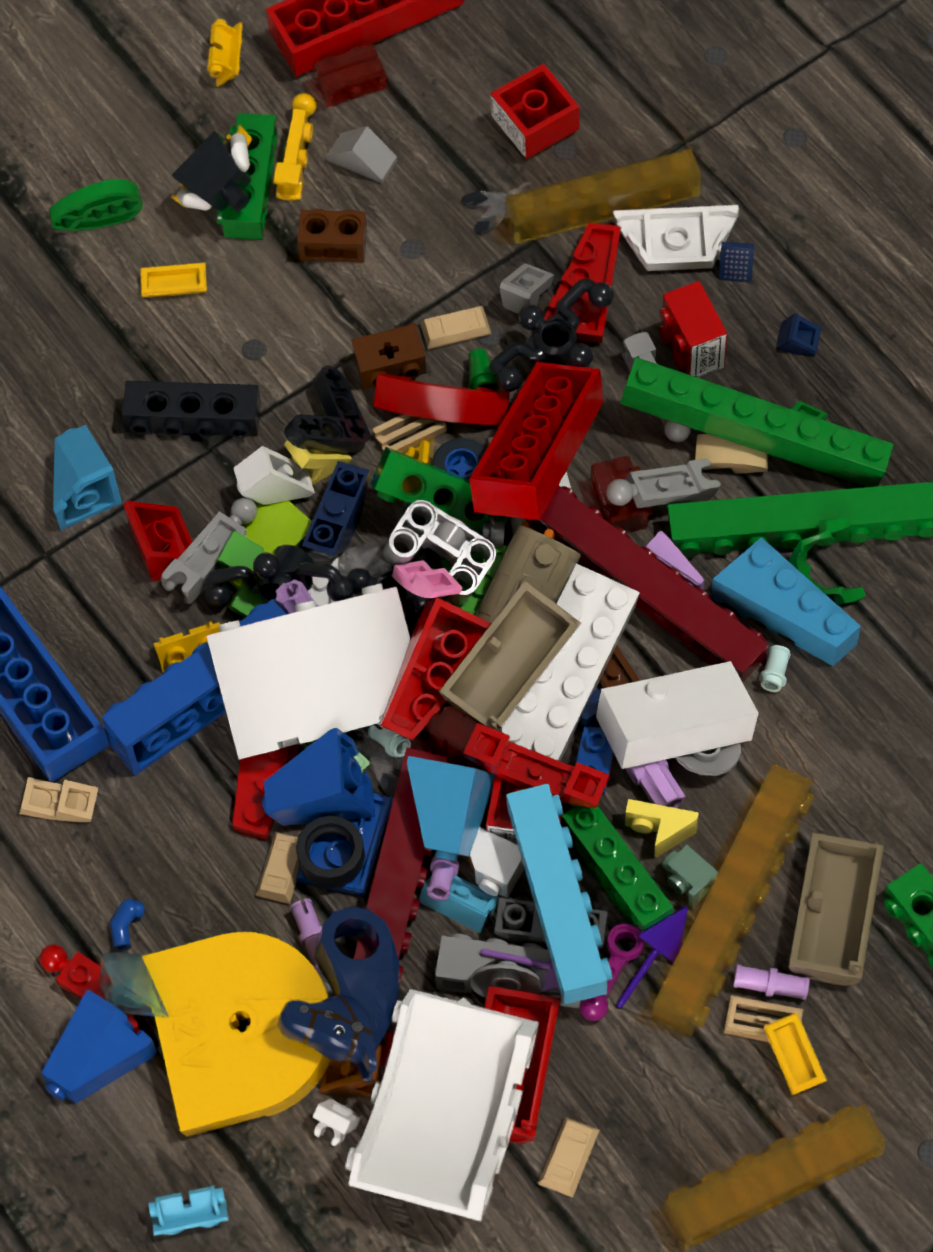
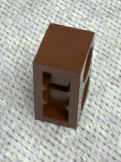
M318 208L300 211L297 243L301 261L365 262L367 239L365 212H357L355 210L325 211Z

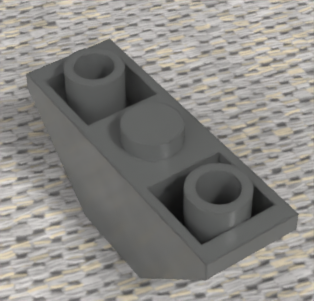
M499 898L494 934L518 946L533 943L548 950L535 903ZM592 909V913L587 915L590 925L598 926L602 940V946L597 947L599 949L603 948L608 911Z

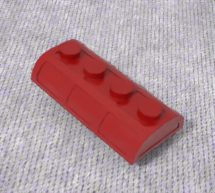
M489 986L485 1009L539 1022L530 1066L525 1069L522 1085L517 1084L516 1089L522 1090L523 1094L509 1142L529 1143L534 1141L561 998Z

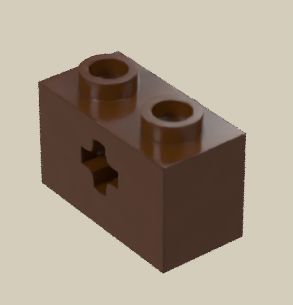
M416 324L351 339L353 358L363 389L376 388L378 373L411 377V380L427 373L425 353Z

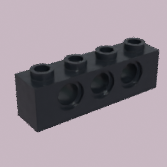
M126 381L122 408L125 431L137 435L165 433L170 436H179L181 434H198L203 437L231 435L236 438L258 436L261 410L259 385ZM159 408L164 409L160 412H153L154 410ZM192 409L197 410L193 413H186L187 411ZM222 411H230L227 414H219Z

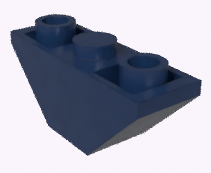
M340 461L337 462L302 544L303 550L335 559L349 546L361 518L370 470Z

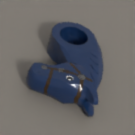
M351 906L333 912L323 924L316 941L315 960L321 973L328 981L334 996L315 1003L302 1000L288 1001L284 1004L279 1014L277 1026L281 1034L287 1038L309 1046L329 1059L355 1063L359 1068L363 1081L371 1082L373 1072L377 1070L376 1050L390 1026L397 1003L399 959L391 931L386 922L369 909ZM342 936L360 938L368 944L372 951V956L366 959L349 958L338 950L335 939Z

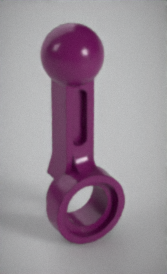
M619 924L609 932L607 947L611 954L608 962L612 980L607 981V994L580 1001V1012L586 1019L598 1021L605 1017L609 1008L607 999L622 970L630 963V960L637 958L641 954L644 940L637 936L641 931L636 926ZM626 938L633 941L635 947L630 951H622L617 948L615 943L619 939Z

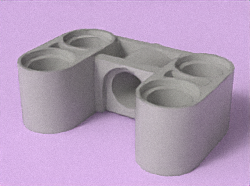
M417 500L408 507L383 549L386 561L392 566L410 563L420 547L424 549L428 547L450 561L448 564L452 566L449 572L454 579L464 581L467 585L466 591L444 596L452 604H463L470 599L496 557V549L493 543L468 528L462 521L449 516L425 500ZM412 515H421L425 518L427 525H417L412 520ZM394 543H405L408 546L409 552H398L394 547ZM470 552L480 553L484 557L485 562H475L471 558Z

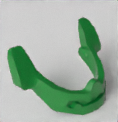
M845 517L820 521L818 533L799 541L789 558V562L824 594L834 597L837 605L862 599L865 597L864 588H843V586L830 588L815 583L809 576L811 567L806 562L808 551L821 539L826 540L828 537H832V534L850 527L849 519Z

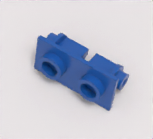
M584 726L576 762L609 774L614 752L602 728Z

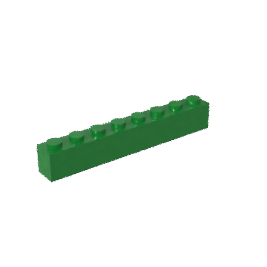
M635 357L620 401L621 405L865 487L879 486L886 472L894 445L893 443Z
M933 482L668 504L667 524L669 539L686 558L705 553L725 555L733 551L747 550L761 537L773 548L795 549L799 541L818 533L820 521L842 517L849 519L850 527L832 534V537H828L826 540L821 539L816 543L817 545L829 546L835 542L846 541L864 543L869 539L881 538L898 540L905 536L917 535L925 538L932 537Z

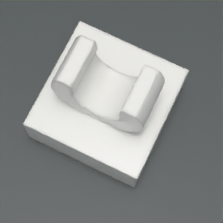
M328 1099L318 1104L313 1118L320 1121L315 1127L314 1135L319 1137L324 1134L326 1127H330L335 1133L331 1144L336 1146L344 1140L347 1133L357 1128L362 1115L332 1099Z

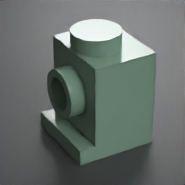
M688 845L679 852L676 850L671 852L661 865L667 871L666 877L670 887L678 894L682 895L685 893L688 896V906L692 910L717 887L719 872Z

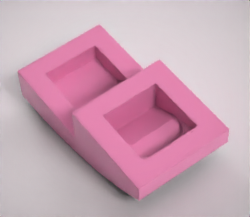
M424 560L394 565L392 577L401 586L415 595L424 598H435L459 594L462 591V586L445 568L432 570Z

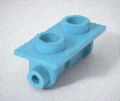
M213 1185L188 1191L190 1204L185 1205L183 1204L181 1193L155 1197L154 1202L148 1203L150 1216L153 1220L154 1235H175L184 1229L198 1226L213 1227L222 1221H227V1204L223 1188L215 1189Z

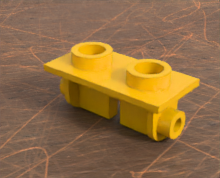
M217 19L211 25L210 44L214 46L209 48L207 70L210 72V76L216 78V87H220L227 81L234 79L240 70L239 60L243 25L241 22L231 27L227 25L225 20Z
M210 621L206 625L190 629V634L185 636L181 632L166 638L160 637L159 642L153 644L163 673L171 664L180 663L192 655L196 647L203 643H208L206 636L219 633L218 625L221 624L219 622L213 624Z

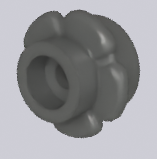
M491 516L489 523L483 522L482 537L493 543L494 547H503L504 520L494 519V516Z

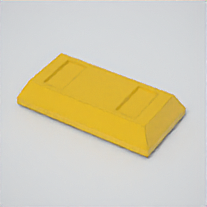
M206 263L141 268L142 297L150 298L207 292Z
M797 1012L763 1026L792 1095L827 1081Z

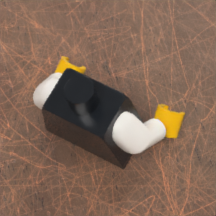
M241 125L238 126L236 134L233 136L228 134L226 136L229 142L213 131L172 174V177L180 182L181 186L178 194L171 196L173 200L183 207L204 211L212 206L218 211H223L228 205L234 211H241L248 205L250 198L243 190L251 183V176L247 171L250 166L247 146L252 138Z

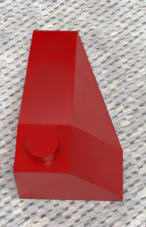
M438 597L427 601L413 631L380 726L409 740H413L446 702L439 691L492 623Z

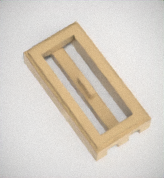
M402 414L373 428L372 432L383 452L385 447H389L388 444L402 437H408L389 447L404 453L408 451L409 447L412 446L414 448L420 445L421 441H428L447 432V425L441 420ZM434 422L435 425H433V426H431V427H429V428H427V429H425V430H423V431H421V432H419V433H417V434H415V435H412V434L416 433V430H419V429H421V428H423V427H425V426H427V425H429V424H431V423Z
M731 995L724 1034L769 1042L764 1029L735 1024L733 1022L763 1027L777 1020L737 1013L736 1008L787 1017L797 1012L800 1020H802L803 1009Z

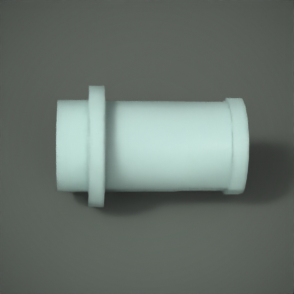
M773 645L769 648L765 670L760 673L759 680L763 689L770 692H778L781 690V687L786 685L787 679L784 675L791 654L790 650L786 647Z
M370 725L368 729L369 737L385 747V751L389 756L402 757L405 755L406 747L410 748L411 742L409 739L381 727L382 730H379L374 725Z

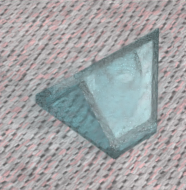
M107 952L101 955L99 985L106 1001L119 1008L124 1014L169 1017L140 954Z

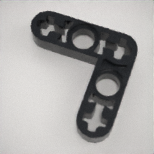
M324 366L315 375L312 383L327 416L296 415L285 427V436L292 445L301 449L358 452L370 440L369 429L344 375L333 366ZM324 430L327 431L332 437L328 436L324 432Z

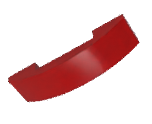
M378 373L374 407L400 414L441 421L501 425L507 415L510 392L482 387L470 389L412 381L411 377Z
M479 723L476 724L463 752V756L471 762L524 789L549 784L552 796L558 794L560 801L583 807L597 808L610 778L609 774L576 762L575 767L512 743L510 742L509 735Z

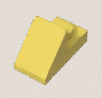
M288 439L284 443V446L292 455V460L302 469L308 470L312 485L331 475L338 461L349 464L352 460L347 452L301 449L292 445Z
M628 799L625 826L631 827L639 833L658 832L655 843V857L657 858L696 834L699 813Z

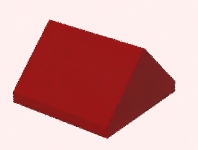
M126 501L123 506L129 529L152 582L161 579L165 569L174 559H178L193 541L178 507Z

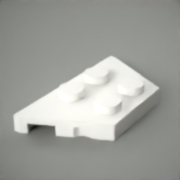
M739 205L613 211V221L616 226H621V234L647 271L713 268L721 252V244L726 242L738 218Z

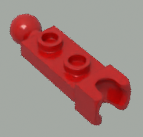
M51 944L42 949L39 956L40 965L48 972H61L56 978L59 986L80 1000L87 990H90L116 1006L128 1017L126 1020L134 1026L135 1030L133 1032L135 1034L140 1030L137 1020L134 1019L137 1013L144 1012L149 1016H154L151 998L137 988L134 989L77 951L74 957L68 960L66 950L59 945Z

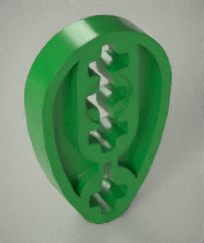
M110 179L88 185L63 197L50 207L49 214L52 227L56 230H92L131 220L140 213L143 204L140 189L135 183L124 179Z

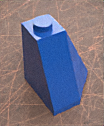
M338 728L330 729L265 780V795L262 798V805L266 815L283 826L308 824L316 818L329 815L343 817L346 820L374 817L373 784L368 772L362 773L360 765L354 759V756L359 753L354 740Z
M87 990L41 1072L47 1085L45 1089L60 1101L68 1098L76 1104L153 1058L157 1052L154 1042L142 1030L135 1034L133 1032L135 1030L134 1026L126 1020L128 1017L119 1008L92 991Z

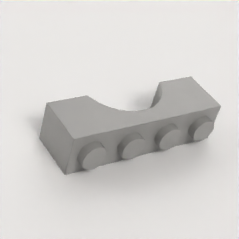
M452 934L451 937L442 936L435 973L436 989L473 994L474 990L470 987V976L481 967L505 961L481 955L480 951L482 949L549 962L550 954L547 949L533 943L516 946L509 945L506 941L495 938L479 941L472 940L470 936L464 934ZM516 963L519 967L536 973L542 980L543 989L547 969ZM560 989L541 992V995L561 998L560 1006L579 1008L580 1001L564 1005Z

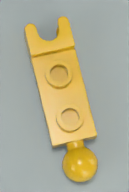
M306 93L298 94L292 101L293 115L283 163L277 162L274 175V184H277L276 198L282 200L297 201L301 200L304 186L302 169H306L308 161V150H305L306 142L311 143L313 136V124L308 123V118L316 110L314 98Z

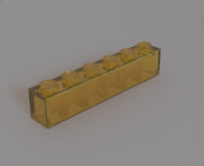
M690 148L506 196L505 218L514 244H519L584 227L589 222L599 223L613 219V211L652 209L700 196L701 172Z
M865 1104L855 1109L852 1105L844 1107L833 1115L834 1119L822 1125L820 1121L811 1123L800 1131L801 1135L789 1141L787 1137L778 1139L767 1147L768 1151L756 1157L753 1153L745 1155L734 1163L735 1167L723 1173L721 1170L712 1171L701 1179L702 1183L690 1189L687 1186H682L672 1191L667 1196L668 1199L664 1201V1213L684 1251L883 1155L886 1141Z

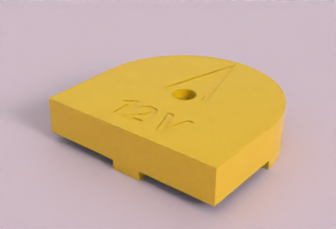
M234 932L141 956L180 1132L186 1137L255 1118L278 1114L301 1101L320 1081L331 1059L309 1046L287 1038L281 1034L277 1026L279 1014L284 1004L288 1001L302 1000L315 1003L331 997L319 973L297 949L269 935L255 932ZM246 1019L250 1025L247 1026L246 1031L240 1032L237 1027L241 1025V1021Z

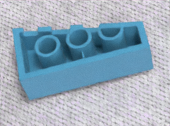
M762 537L712 579L710 597L712 600L719 604L724 602L736 609L737 614L746 619L749 617L765 625L766 630L777 636L780 633L794 641L795 646L832 666L838 663L858 644L861 626Z

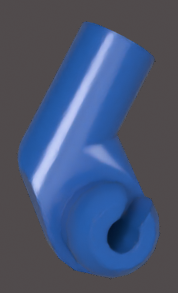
M131 898L121 902L110 919L114 951L121 952L131 948L128 927L132 920H140L144 916L145 908L141 901H134Z

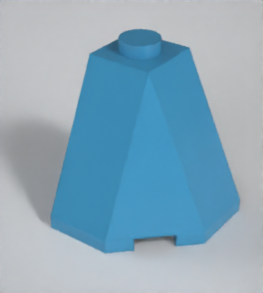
M83 425L79 428L68 429L62 435L56 437L54 447L53 510L60 530L122 504L114 470L87 426Z
M408 756L407 766L424 847L436 850L435 857L456 861L457 855L469 857L493 790L495 775L476 768Z

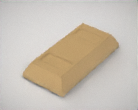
M483 306L420 321L428 350L491 335Z
M279 832L274 833L255 897L290 905L297 882L296 876L300 867L296 851L297 836Z
M565 1117L538 1185L573 1198L600 1130Z

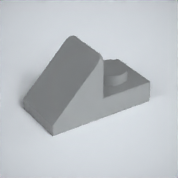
M524 263L500 284L503 307L519 314L522 307L528 304L537 305L539 296L551 287L554 274Z

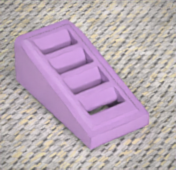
M659 531L646 547L666 567H673L678 570L684 577V580L691 586L704 590L703 577L666 534Z

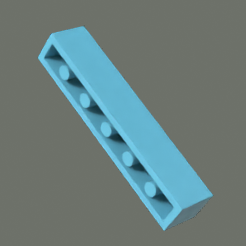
M549 784L506 794L507 810L563 1003L566 1005L607 994V981L612 980L611 969L607 958L601 959L597 947L602 946V940L598 926H591L587 914L592 913L591 902L588 893H581L578 881L582 880V873L578 860H571L568 849L573 848L572 839L568 827L561 828L558 817L563 816V810L558 794L552 796Z

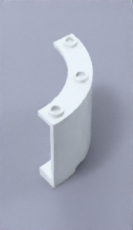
M382 583L362 588L363 595L318 607H316L315 600L294 605L295 613L245 626H240L239 620L218 625L219 633L206 636L238 759L317 740L333 728L347 732L381 722L410 642L397 587L383 590Z
M410 989L404 1000H398L395 1005L392 1022L397 1023L384 1077L382 1083H375L371 1096V1103L375 1105L357 1148L351 1147L348 1154L346 1170L351 1171L349 1186L481 1221L493 1192L494 1175L500 1172L523 1094V1091L516 1089L517 1084L522 1085L525 1069L530 1066L539 1022Z

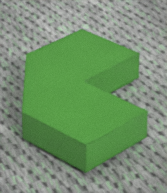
M234 530L230 533L215 561L226 568L246 566L254 571L253 561L260 553H264V549ZM242 581L228 608L246 618L254 607L266 604V602H264L259 594H254L247 590Z

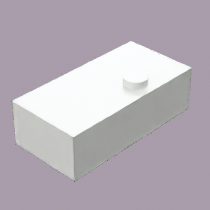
M730 661L601 689L596 718L621 768L625 769L751 741L759 713Z

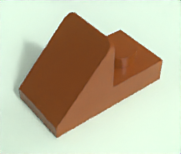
M379 1045L376 1050L377 1070L373 1072L371 1082L363 1081L359 1068L355 1063L331 1059L321 1078L320 1093L325 1095L371 1097L375 1083L380 1082L382 1046Z

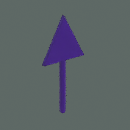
M687 905L637 935L653 947V950L616 1004L618 1008L624 1006L659 953L678 966L688 909Z

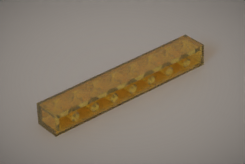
M772 764L653 1004L652 1019L689 1036L693 1035L697 1026L704 1027L711 1012V1007L707 1006L712 994L717 997L719 996L726 981V976L722 974L727 964L734 965L740 953L741 945L737 943L742 933L748 935L754 925L756 915L752 912L757 902L762 905L764 904L771 888V884L767 882L772 872L778 874L784 863L786 854H783L782 851L786 843L793 844L799 832L800 824L796 822L800 814L807 815L812 806L815 795L810 793L811 779Z

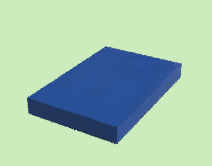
M373 793L375 816L348 820L362 834L365 850L363 869L354 880L340 887H321L307 880L299 867L296 876L297 882L366 898L394 798ZM331 834L322 836L314 841L309 853L312 862L317 867L330 870L346 864L351 858L352 848L346 838Z

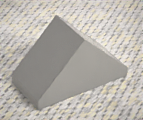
M368 126L341 133L326 155V160L383 184L397 162V156Z

